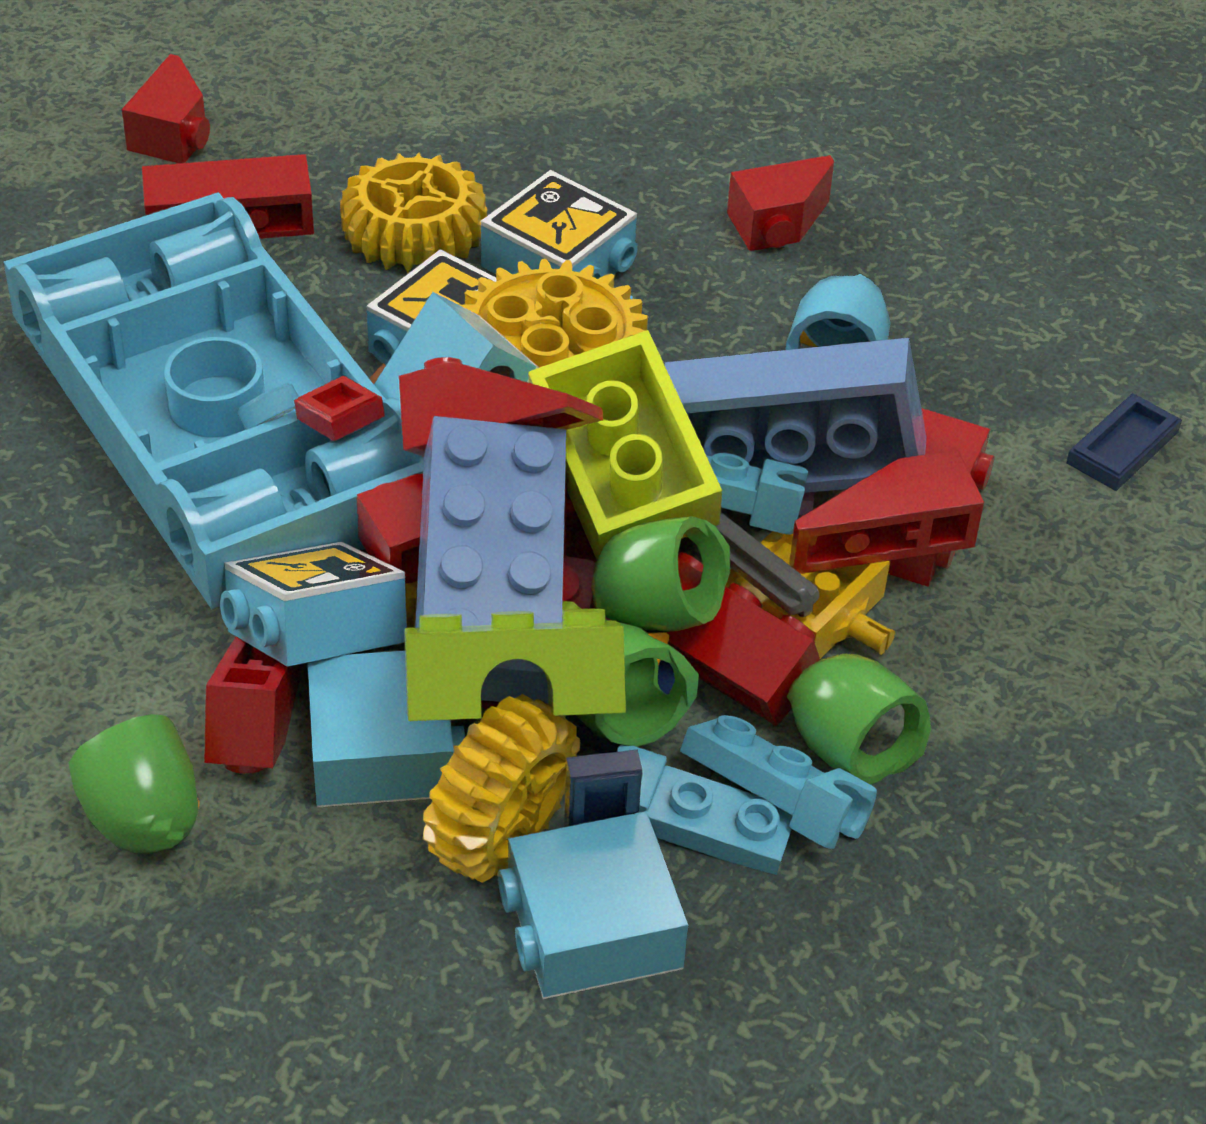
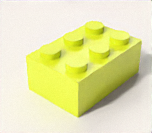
M648 330L528 372L529 383L564 392L602 407L603 421L566 430L565 482L567 484V493L596 560L612 536L643 523L692 516L705 519L715 526L720 525L721 486Z

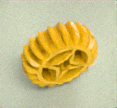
M419 152L415 157L404 158L398 153L395 160L388 161L383 158H377L375 167L360 166L359 175L348 178L347 188L342 191V199L340 200L341 228L344 231L345 240L351 243L353 252H363L367 263L381 259L386 270L399 263L403 264L407 273H409L413 265L422 264L440 249L454 257L468 258L470 248L479 247L481 220L487 217L486 197L483 193L482 184L475 182L474 172L462 171L460 162L454 161L445 164L441 155L427 159L422 158Z
M524 694L516 698L506 697L499 702L497 707L491 706L485 710L482 720L478 724L473 723L469 725L467 736L460 745L453 746L454 753L445 766L440 768L442 775L438 784L430 790L429 797L432 803L424 811L423 821L426 825L423 830V840L428 843V851L440 858L439 862L453 872L476 879L482 883L491 879L494 875L498 876V870L508 868V838L543 832L544 829H549V821L555 811L562 807L560 802L565 793L567 757H576L580 748V739L576 736V726L566 720L565 715L554 716L550 705L540 699L533 700Z

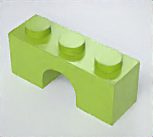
M605 609L563 610V622L534 623V612L531 611L491 613V625L463 626L462 614L420 615L419 628H404L408 721L481 718V689L486 676L498 664L512 659L527 660L543 669L547 679L548 705H550L554 716L626 713L624 626L617 621H605Z

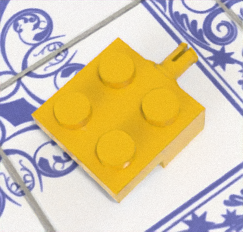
M772 531L760 543L789 565L793 534L788 535ZM890 561L801 574L817 586L819 599L813 604V612L808 616L800 617L797 614L790 616L802 622L815 635L814 642L820 659L837 642L849 637L862 642L880 655L884 654L885 650L890 647L895 631L866 616L884 597ZM732 568L730 569V575L725 587L728 588L731 583H736L754 594L761 602L763 610L778 619H781L783 615H789Z

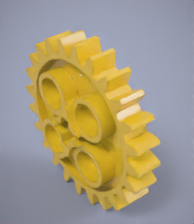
M541 259L539 269L531 270L527 264L520 261L518 262V273L511 274L503 268H497L496 282L483 277L479 278L478 291L467 290L465 292V304L460 305L480 315L539 368L646 331L648 325V315L642 314L643 302L641 299H630L631 287L629 285L614 288V275L611 273L599 279L594 278V266L588 265L580 272L572 271L571 260H565L560 269H552L547 259Z

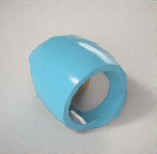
M861 274L856 276H830L820 280L800 301L786 342V350L801 349L800 343L812 347L887 340L891 322L881 290L870 279Z

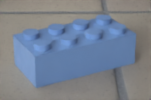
M909 338L665 362L666 370L706 455L713 456L717 453L733 454L745 459L749 466L763 469L765 459L803 467L808 470L804 487L805 492L848 489L898 458L925 455L926 431Z
M439 416L433 417L424 454L415 628H419V616L427 614H462L463 626L491 625V613L506 611L534 612V623L562 622L566 462L565 429ZM512 659L495 666L486 676L481 689V700L500 702L508 696L516 698L524 694L533 700L540 699L548 704V688L545 673L538 665L527 660Z

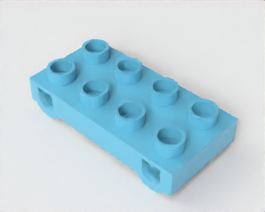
M218 192L4 261L14 318L211 610L220 606L221 595L226 591L225 562L343 542L358 550H364L365 548L358 538L357 494L373 489L380 484L391 483L414 474H423L424 457L403 450L400 401L395 398H384L263 248L250 216L243 205L234 197L223 198ZM344 375L381 396L385 416L333 441L299 421L296 416V410L247 430L243 426L237 412L239 411L238 408L282 384H292L300 397Z

